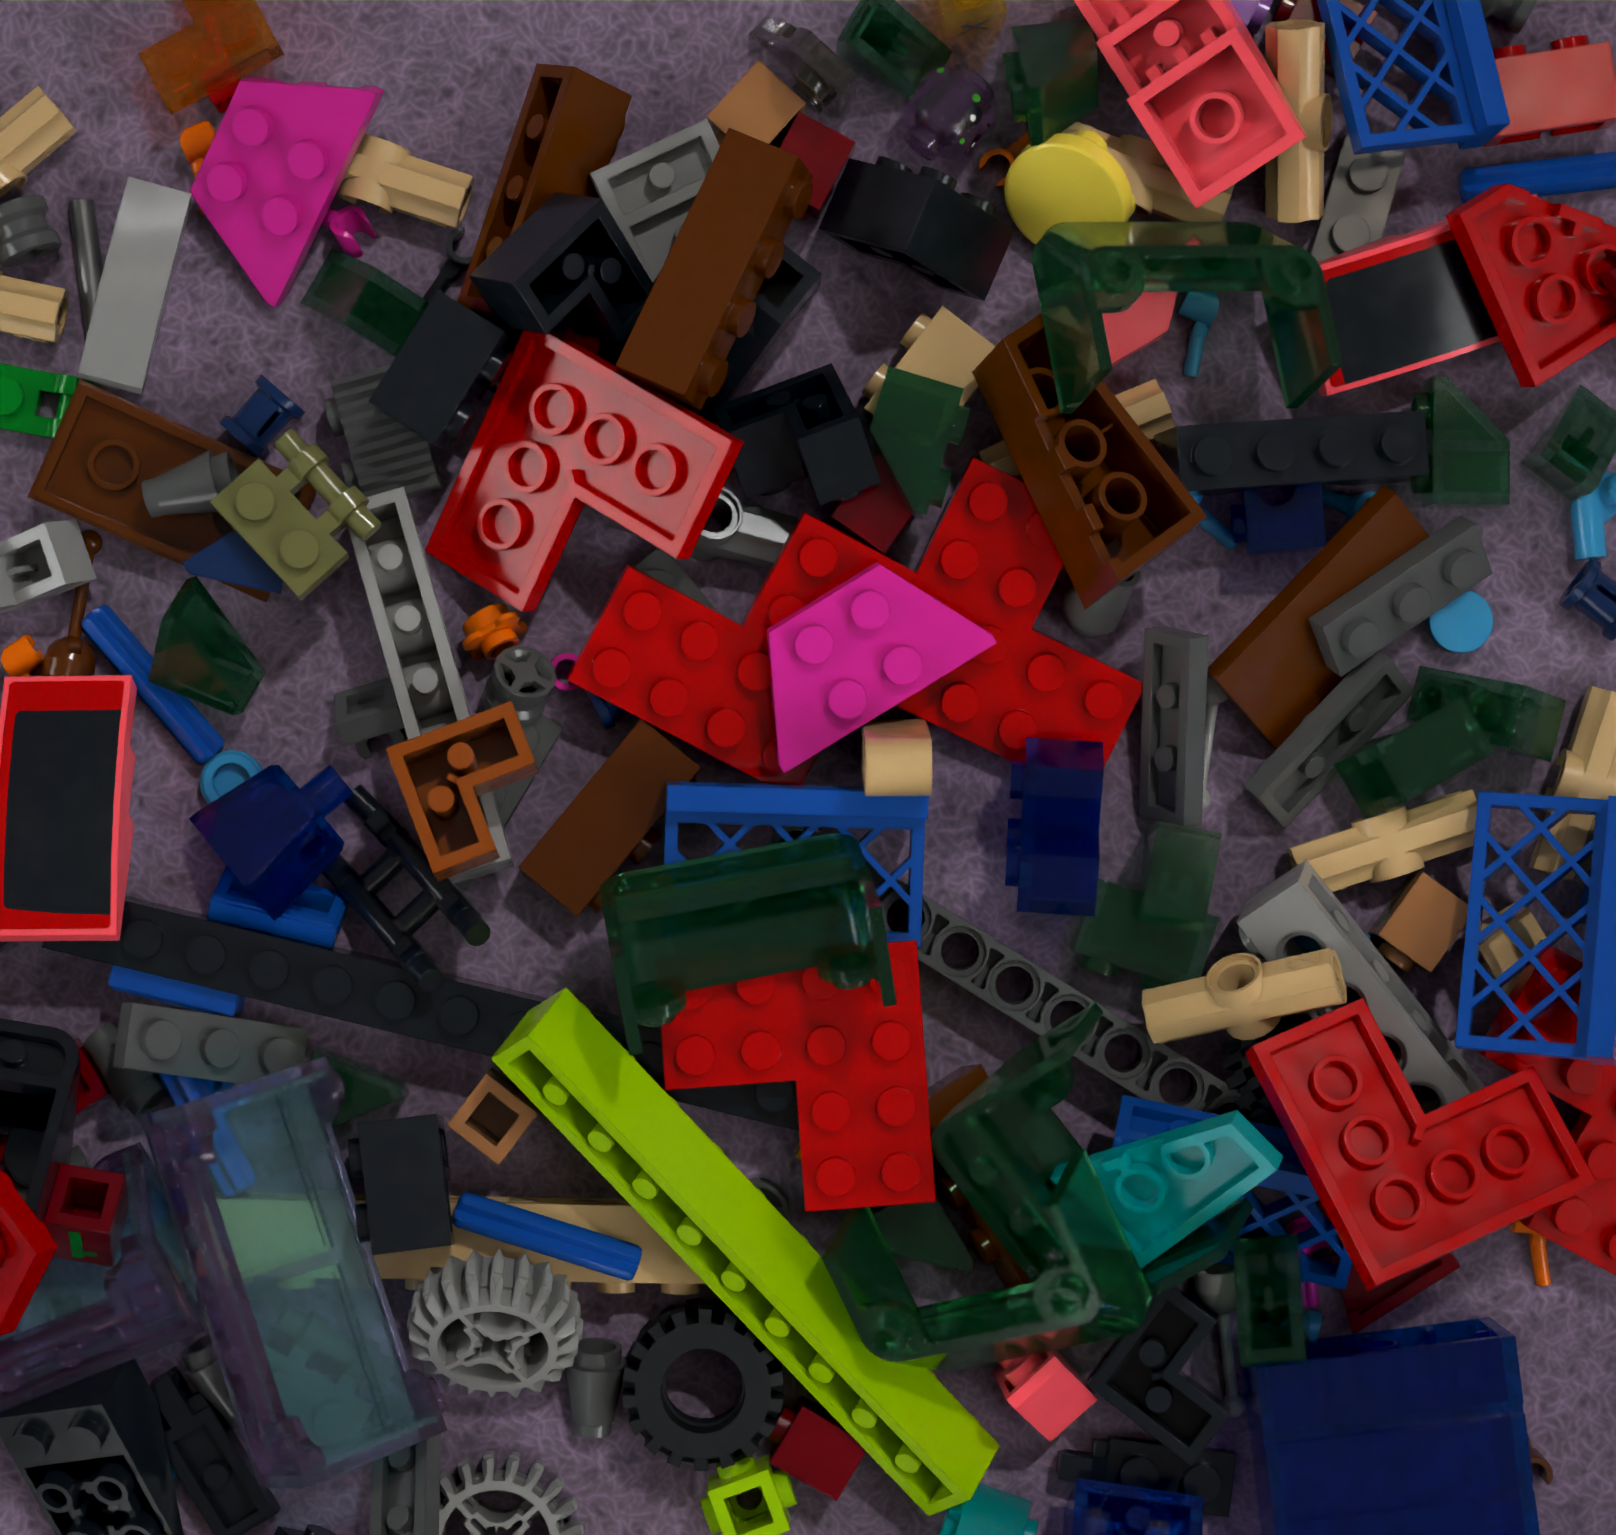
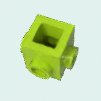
M743 1453L736 1457L735 1465L723 1469L720 1462L716 1465L718 1473L708 1477V1496L700 1499L712 1535L719 1533L723 1535H782V1533L790 1531V1511L788 1508L797 1505L798 1501L788 1473L781 1469L774 1471L773 1465L770 1463L769 1454L754 1459L753 1455L747 1457ZM757 1487L761 1491L762 1498L756 1505L745 1506L738 1500L737 1494Z

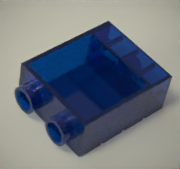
M1484 1317L1356 1333L1354 1335L1317 1338L1315 1343L1300 1340L1239 1348L1262 1535H1540L1535 1492L1532 1485L1533 1474L1526 1418L1523 1412L1524 1401L1516 1337L1492 1318Z

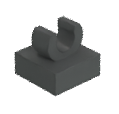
M390 677L334 694L335 726L343 746L355 743L358 754L363 759L372 758L370 738L388 734L393 740V745L404 742L405 727Z

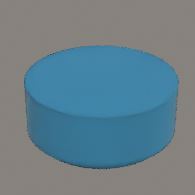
M1468 590L1426 619L1427 631L1432 641L1439 648L1447 652H1470L1482 646L1489 638L1493 628L1492 611L1482 596Z
M228 750L214 755L205 764L200 776V788L203 797L211 807L222 813L239 814L249 811L262 799L266 788V776L263 767L252 755L242 751Z

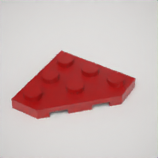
M1507 183L1493 185L1445 216L1520 386L1537 387L1616 336V299L1596 276L1616 266V227L1603 223L1604 219L1562 203H1550L1529 195L1530 191Z

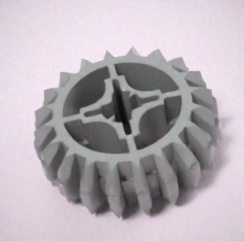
M500 1248L494 1256L483 1257L473 1249L467 1261L449 1256L445 1267H430L427 1278L423 1282L418 1283L417 1289L412 1296L411 1309L408 1312L407 1329L410 1330L409 1340L412 1346L413 1357L423 1361L424 1373L431 1375L440 1374L442 1386H451L458 1383L463 1385L465 1395L470 1394L474 1390L487 1391L492 1399L496 1392L507 1391L513 1397L518 1398L522 1388L526 1387L535 1392H541L546 1380L551 1382L560 1381L563 1370L573 1366L574 1357L578 1353L579 1340H582L583 1319L580 1318L581 1305L578 1301V1292L570 1289L566 1275H553L551 1273L549 1262L532 1265L528 1261L526 1252L514 1259L504 1257Z
M493 1450L485 1451L483 1455V1472L477 1473V1469L469 1457L460 1459L458 1472L462 1480L461 1482L447 1471L440 1473V1490L444 1495L440 1494L439 1535H446L448 1518L455 1508L466 1518L463 1525L469 1530L471 1535H488L489 1531L487 1528L493 1526L497 1533L499 1527L508 1530L514 1524L515 1527L511 1535H523L530 1527L532 1520L540 1513L548 1526L550 1535H583L585 1524L583 1521L576 1519L565 1521L563 1519L577 1510L579 1502L575 1496L565 1497L558 1502L554 1499L564 1486L565 1480L562 1476L552 1477L545 1486L541 1485L538 1480L542 1476L545 1463L538 1459L532 1464L528 1475L517 1472L521 1462V1454L519 1452L512 1451L506 1463V1470L497 1469V1456ZM499 1490L517 1494L526 1500L524 1502L520 1501L509 1510L500 1511L487 1505L483 1499L478 1502L473 1495L485 1491Z

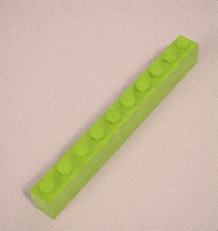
M567 987L530 1009L492 1056L491 1060L928 1516L969 1501L1000 1447L995 1439L980 1425L979 1421L960 1404L937 1379L936 1375L924 1366L895 1335L894 1331L853 1291L850 1284L835 1272L810 1245L808 1240L767 1200L763 1192L747 1179L723 1153L721 1148L711 1141L680 1108L679 1104L658 1085L635 1060L634 1056L622 1047Z

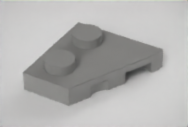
M708 119L702 120L589 173L599 198L605 203L652 282L659 275L720 148Z

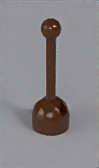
M86 530L81 534L93 566L94 555L101 550L103 541L100 534L96 531ZM90 582L76 587L68 636L55 640L48 647L44 657L41 676H92L95 674V654L91 646L81 639V622L84 619Z

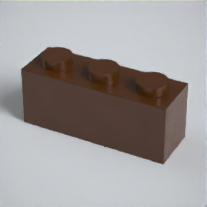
M640 719L518 868L576 916H579L587 906L595 913H598L621 886V883L612 876L629 857L639 864L661 838L662 834L654 829L653 826L665 813V781L698 782L694 777L702 768L645 720Z

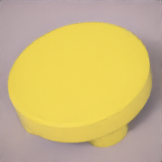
M1089 130L1078 131L1075 135L1056 133L1035 139L1017 156L1011 164L1005 179V202L1017 228L1039 248L1061 257L1086 258L1106 250L1123 231L1136 207L1135 197L1131 192V187L1124 170L1108 152L1105 140L1097 133Z

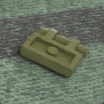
M290 429L274 444V447L289 462L288 467L276 477L258 458L214 497L210 503L297 598L302 601L349 559L348 553L333 537L348 525L362 541H365L377 532L382 523L366 507L369 503L368 498L356 486L348 488L327 465L329 457L316 443L308 445L294 429ZM307 483L329 505L327 511L318 519H315L294 496Z

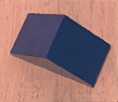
M235 530L182 562L190 575L281 595L283 581Z

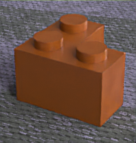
M512 701L385 748L429 865L438 882L500 858L477 796L538 774L536 762Z

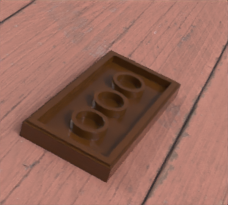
M80 379L27 497L183 565L182 562L234 529L219 513L176 514L152 518L143 498L142 481L155 478L210 449L216 455L230 452L239 475L252 465L257 458ZM263 462L276 477L283 472V470ZM307 483L294 496L308 510L316 491ZM221 582L266 603L271 592Z
M1382 486L1208 667L1207 675L1260 736L1275 750L1301 724L1305 716L1312 712L1345 677V675L1340 677L1326 667L1308 618L1430 537L1399 496L1385 486Z

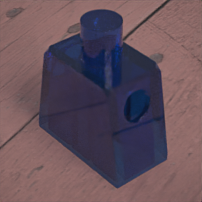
M330 764L300 788L280 765H270L196 812L189 820L242 885L275 921L343 850L344 841L327 822L325 817L354 793Z

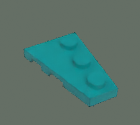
M1238 1110L1059 1164L1056 1166L1050 1179L1142 1269L1276 1172L1283 1155Z

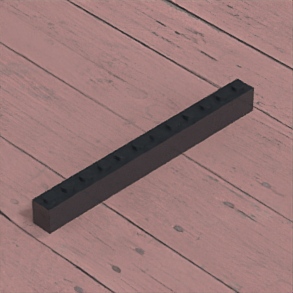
M125 896L120 941H43L42 948L487 1056H493L530 1009L548 999L441 972L443 974V982L440 987L435 991L425 992L421 990L412 976L398 961L336 946L329 948L207 919L208 915L130 896ZM588 1008L605 1029L624 1049L634 1056L640 1066L675 1101L799 1130L796 1081L665 1090L661 1025Z

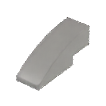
M128 177L94 303L78 371L79 379L142 394L189 218L192 193Z
M76 519L46 522L0 542V616L41 602L97 579Z

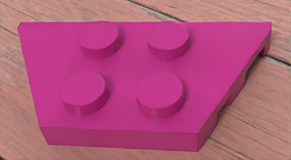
M248 77L240 80L189 193H192L191 196L263 299L274 308L282 304L290 291L385 91L377 86L364 85L356 88L329 86L327 82L301 81L289 83L275 78Z
M875 562L766 629L768 657L771 666L772 707L776 728V756L779 766L785 774L997 643L995 638L986 629L973 623L925 591L917 588L879 562Z

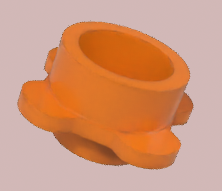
M492 604L477 611L465 621L462 631L466 638L462 642V646L465 651L472 650L471 656L474 660H480L483 657L487 660H495L503 650L518 646L520 642L518 636L525 633L528 627L524 621L518 622L520 617L517 612H510L506 604Z

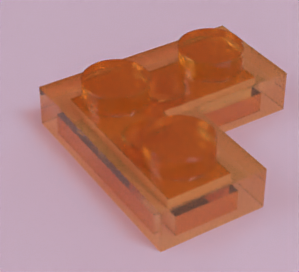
M183 0L194 23L138 53L171 115L284 55L256 0Z

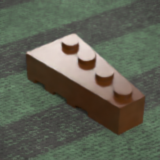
M1049 309L1003 338L972 371L1085 610L1175 545L1208 517Z

